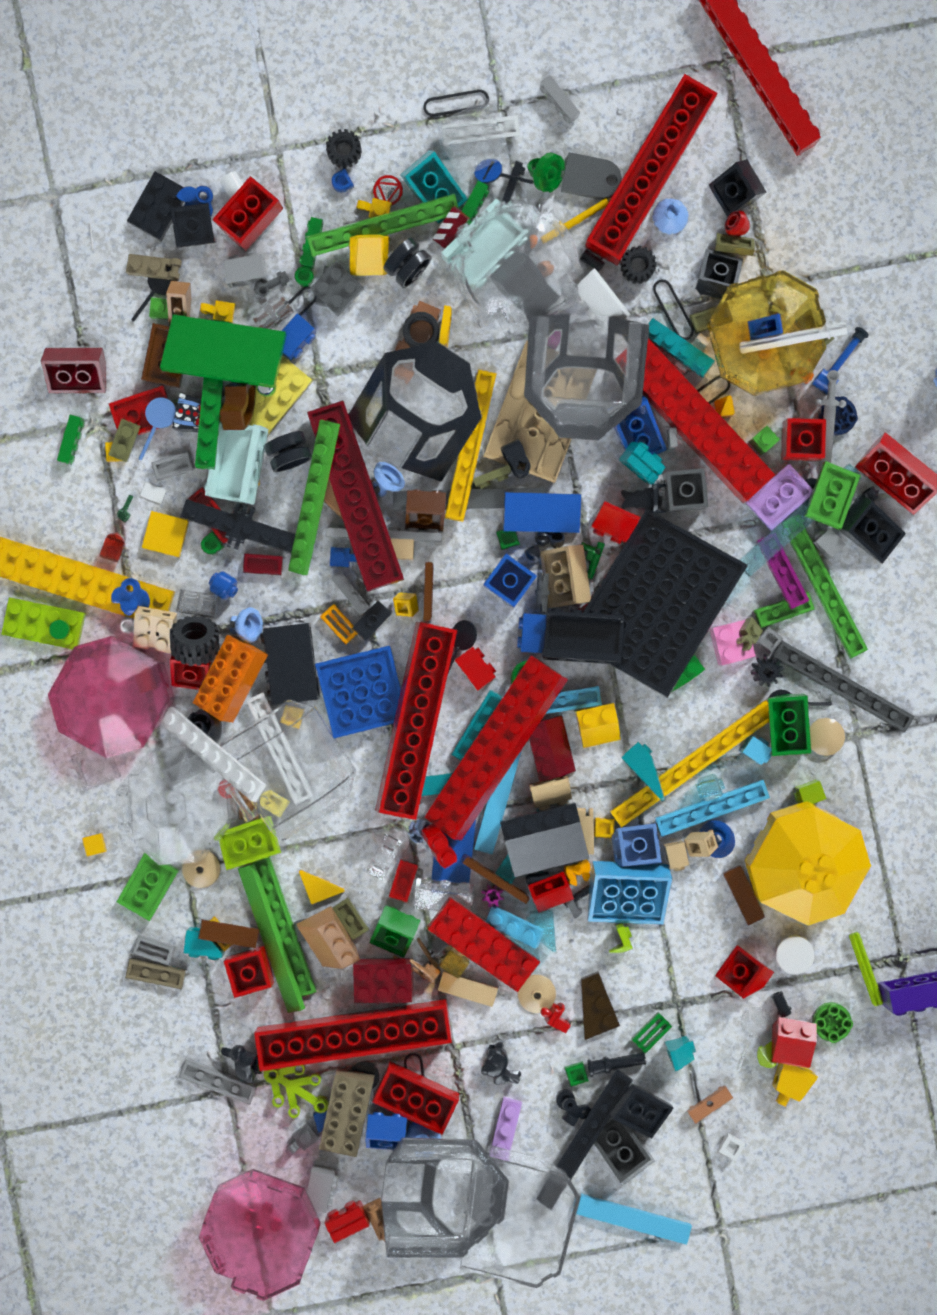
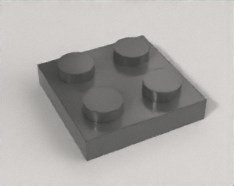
M337 261L310 288V291L337 317L364 290V287Z

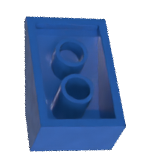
M642 395L641 405L614 426V429L624 451H626L631 442H643L649 447L648 451L651 454H660L666 451L667 448L649 402Z

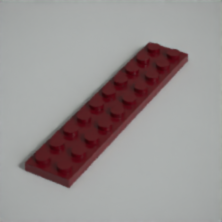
M344 401L308 411L307 414L315 438L320 420L340 424L329 480L367 592L403 581L404 577Z

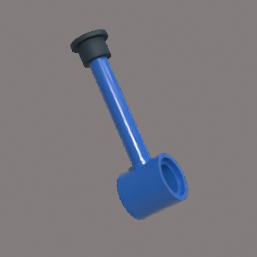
M861 327L855 328V333L852 335L853 339L829 371L836 370L838 372L858 343H862L865 338H868L869 334ZM823 368L813 380L812 385L827 395L829 392V380L827 378L829 371Z

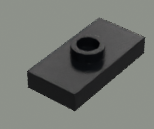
M377 600L353 626L352 630L367 641L392 612Z

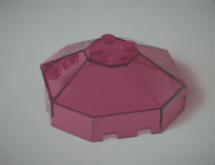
M109 636L74 646L48 693L58 732L105 758L144 748L153 730L160 727L162 719L175 699L165 663L152 657L145 651L133 647V645L117 636Z
M251 1169L217 1186L202 1224L199 1240L214 1272L233 1279L231 1283L232 1290L243 1294L248 1292L256 1295V1299L265 1301L300 1284L321 1222L305 1187Z

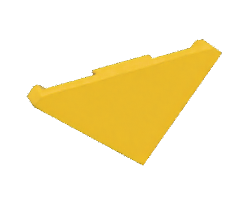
M304 870L299 871L311 904L345 892L344 888L330 883L323 878L314 876Z

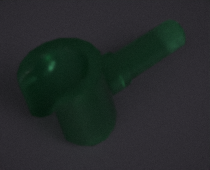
M132 495L128 496L123 508L117 512L118 518L124 523L131 516L127 510L133 499Z

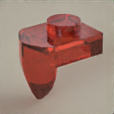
M119 533L108 534L102 546L100 557L119 563L125 546L124 538Z

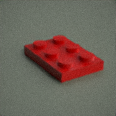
M162 385L108 403L117 430L121 419H125L141 426L138 436L151 432L153 426L146 419V407L153 399H168L165 387Z

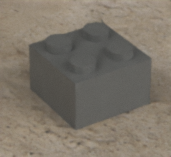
M705 468L668 471L663 474V481L666 484L664 491L667 513L701 510L708 507Z

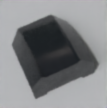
M706 248L695 289L700 295L704 294L721 299L722 301L732 299L737 289L743 258Z

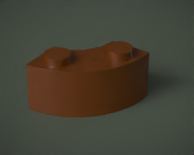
M231 382L225 386V403L220 410V422L222 423L223 430H245L248 427L255 407V385Z

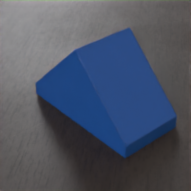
M780 313L747 321L750 340L781 335L783 333Z

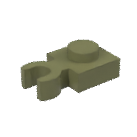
M753 617L745 620L740 629L742 637H738L736 640L737 644H744L742 651L750 650L752 644H756L763 632Z

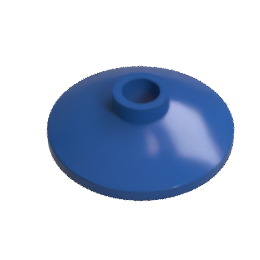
M718 820L705 823L699 832L713 830L718 848L711 854V857L724 858L728 856L735 847V836L731 828Z

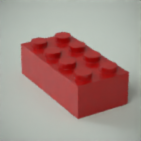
M390 1061L375 1091L372 1102L443 1135L458 1104L459 1093Z

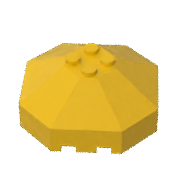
M808 801L771 812L766 819L768 821L763 830H760L754 841L755 845L751 853L747 854L744 860L757 899L761 903L808 926L845 914L871 867L861 830Z

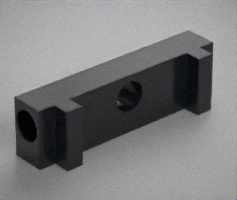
M516 161L511 175L517 177L520 175L524 176L525 167H523V163ZM509 179L501 202L502 208L508 210L509 207L513 208L514 200H512V196L518 182L517 180Z

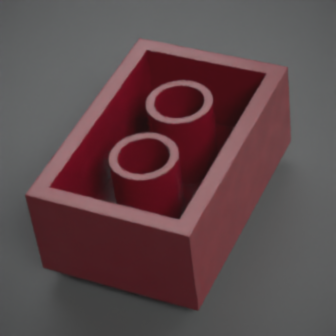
M413 958L360 959L353 964L354 1003L412 1002L414 998L413 964L410 963V959Z

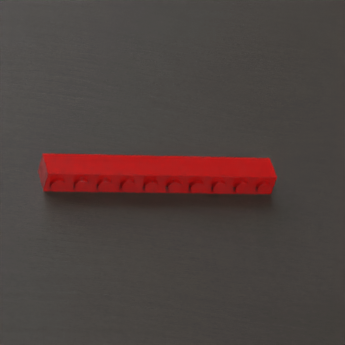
M699 0L796 156L815 146L821 138L819 129L810 121V115L800 105L797 94L791 91L788 80L779 72L778 64L769 56L768 48L764 44L762 45L757 31L750 26L747 15L738 7V1Z

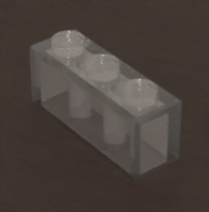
M417 878L414 908L439 911L447 899L452 897L471 911L474 885L466 882L454 883L447 880L436 881L429 878Z

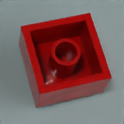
M787 418L782 422L781 460L821 461L825 458L826 419Z
M264 946L227 956L223 961L234 998L271 988L274 984V978Z

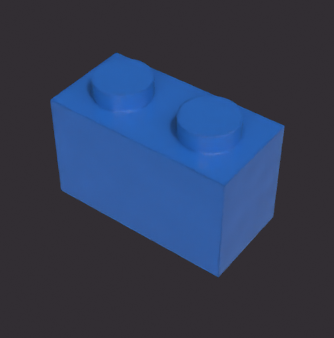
M298 313L282 329L287 334L283 354L290 361L294 358L297 359L303 352L302 348L306 344H311L316 338L315 328Z
M523 613V617H519L518 629H522V633L517 638V648H520V652H543L546 615Z

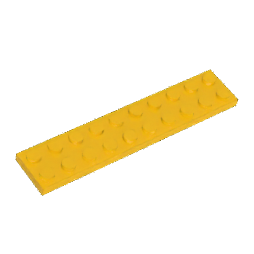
M0 537V577L135 619V612L127 616L122 611L120 603L111 602V594L114 589L120 587L121 583L130 577ZM137 580L141 589L145 590L149 595V608L170 611L175 595L174 591ZM128 585L127 589L133 591V587Z

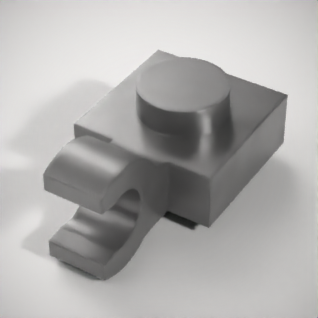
M307 1122L292 1134L295 1140L286 1146L285 1152L290 1157L300 1147L305 1151L320 1136Z

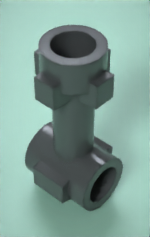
M279 271L276 273L277 277L265 283L261 281L256 282L254 286L255 293L265 297L269 289L279 284L282 287L286 286L290 282L288 275L285 271Z

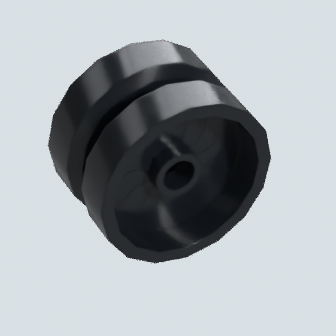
M408 238L388 257L383 270L389 276H396V282L404 289L416 281L425 271L432 260V256L425 250L419 251V244L413 238Z
M303 431L284 434L270 440L263 446L267 456L274 457L270 461L273 472L286 471L312 459L309 447H302L307 442Z

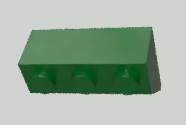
M801 693L768 698L772 756L810 754L811 739L808 696Z

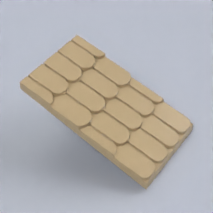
M526 340L483 457L508 465L500 447L519 439L531 465L529 474L555 483L572 438L560 437L524 396L528 340ZM545 347L543 369L557 355L558 351ZM578 368L557 369L543 389V396L554 407L560 400L586 401L597 370ZM519 464L517 469L524 471L525 466L521 467Z

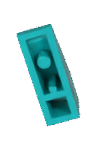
M637 742L621 758L663 802L665 797L653 757L651 756L652 750L645 743L641 745Z

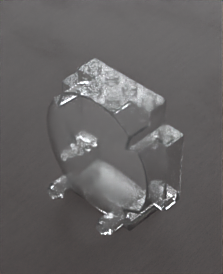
M517 196L508 203L503 201L495 205L494 209L489 213L487 210L481 212L474 219L475 222L468 225V223H465L457 228L458 231L455 237L463 254L460 253L452 257V262L448 266L480 328L497 320L506 339L510 340L529 330L530 316L559 314L582 301L578 294V286L573 280L583 275L584 271L579 263L575 242L568 229L557 218L554 209L550 211L544 209L539 212L536 206L529 204L526 196L521 199Z

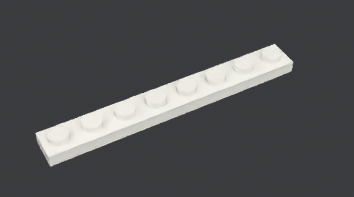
M169 707L161 724L250 801L257 802L266 784L177 709Z

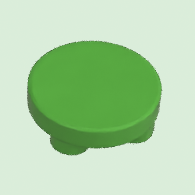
M828 1002L819 1006L812 1018V1023L817 1024V1034L822 1039L831 1043H837L844 1039L853 1027L850 1013L842 1005L835 1002Z

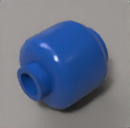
M224 571L214 573L209 580L210 591L223 600L229 597L233 598L238 592L237 579Z

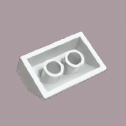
M595 268L574 288V299L579 305L582 304L586 308L585 313L591 320L594 319L598 324L597 328L602 335L606 334L609 337L610 317L629 319L631 314Z

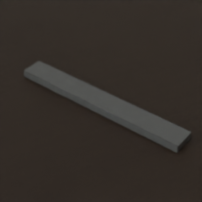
M546 488L471 489L467 509L504 508V492L546 493ZM421 490L427 492L440 491L442 493H446L445 510L447 509L451 490ZM407 491L393 492V511H406Z
M783 640L773 653L776 660L780 659L781 663L903 733L907 731L915 717Z

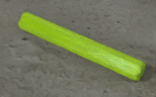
M858 932L849 934V939L871 1002L874 1006L882 1005L883 999L861 936Z

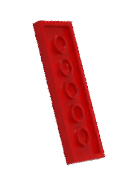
M452 897L447 899L427 926L430 932L516 992L520 990L540 963L538 958Z

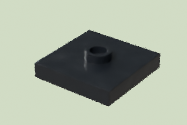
M209 203L170 208L177 248L215 243Z

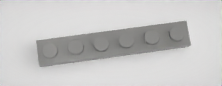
M331 525V528H326L327 537L349 538L347 530L343 529L342 525ZM388 527L390 539L442 542V533H438V529H427V532H419L418 528H408L407 531H400V528Z

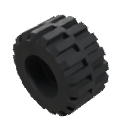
M197 615L192 617L186 616L184 619L177 620V623H174L172 628H170V649L175 660L181 661L184 665L187 663L188 666H200L202 663H209V660L213 661L215 656H217L220 650L219 628L211 619H205L204 616L197 617Z

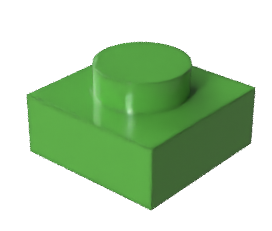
M151 297L150 318L168 320L167 299Z

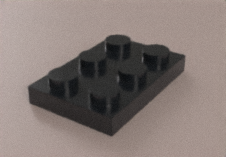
M154 171L129 215L127 222L162 242L172 224L170 208L180 207L184 203L177 198L178 192L184 187Z
M632 1083L609 1115L614 1120L652 1139L674 1107L665 1100Z

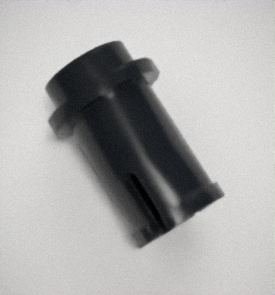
M587 249L581 255L582 257H580L581 261L593 269L595 268L597 272H600L605 264L603 258L599 259Z
M549 872L525 875L527 887L530 884L550 877Z
M778 991L771 995L778 1009L777 1014L782 1018L789 1016L792 1013V1008L788 1006L783 992Z

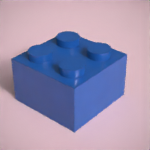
M505 554L483 586L514 608L537 575L508 554Z
M374 1112L372 1115L368 1114L366 1148L394 1150L402 1137L406 1138L407 1118L400 1114H392V1116H384L380 1112Z

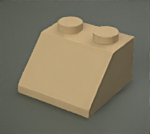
M566 775L529 784L534 807L539 808V810L548 809L550 804L557 803L558 806L568 804V800L572 799L570 783Z

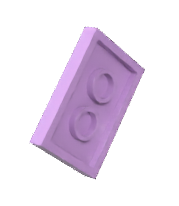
M788 464L745 503L771 531L811 496L813 489Z

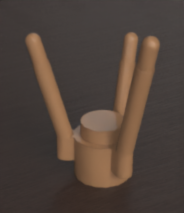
M417 938V942L431 963L426 962L421 966L413 959H410V963L414 965L413 971L431 983L440 973L437 969L439 964L431 957L421 939Z

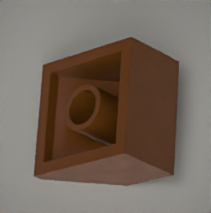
M418 489L407 490L405 529H438V531H443L446 493L440 491L427 492Z

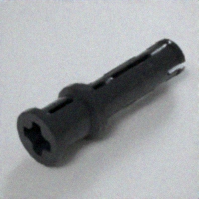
M642 1052L611 1059L606 1056L595 1061L589 1059L587 1060L589 1075L593 1077L595 1074H609L612 1070L646 1065L645 1053Z

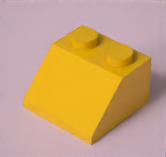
M611 702L575 711L583 748L621 740L614 703Z

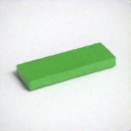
M806 592L810 601L792 610L786 600L753 610L760 628L815 610L809 592Z

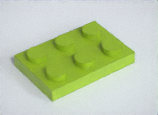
M266 816L217 833L226 870L281 853L272 816Z

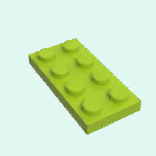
M9 597L1 635L78 650L86 613ZM56 620L66 621L70 626L68 637L65 639L53 638L49 632L52 622Z

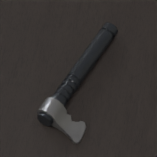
M590 884L575 893L573 900L564 903L566 908H569L572 912L574 919L582 914V910L577 909L576 902L589 894Z

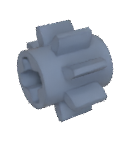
M417 819L416 823L411 822L408 828V835H410L412 841L423 843L424 839L421 831L430 825L426 820Z

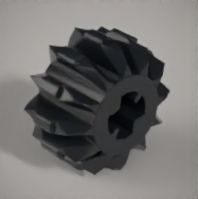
M763 654V660L756 657L758 664H751L755 669H752L750 673L755 675L753 680L755 682L759 681L760 686H763L766 682L767 686L770 687L771 681L775 684L778 683L776 677H783L780 672L784 670V667L779 666L781 661L780 659L775 660L774 655H771L768 659L767 655ZM769 667V673L765 674V668Z

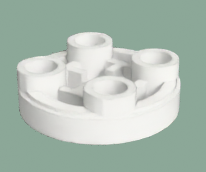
M784 936L776 946L775 961L786 973L793 975L802 974L813 964L814 950L812 945L801 936Z

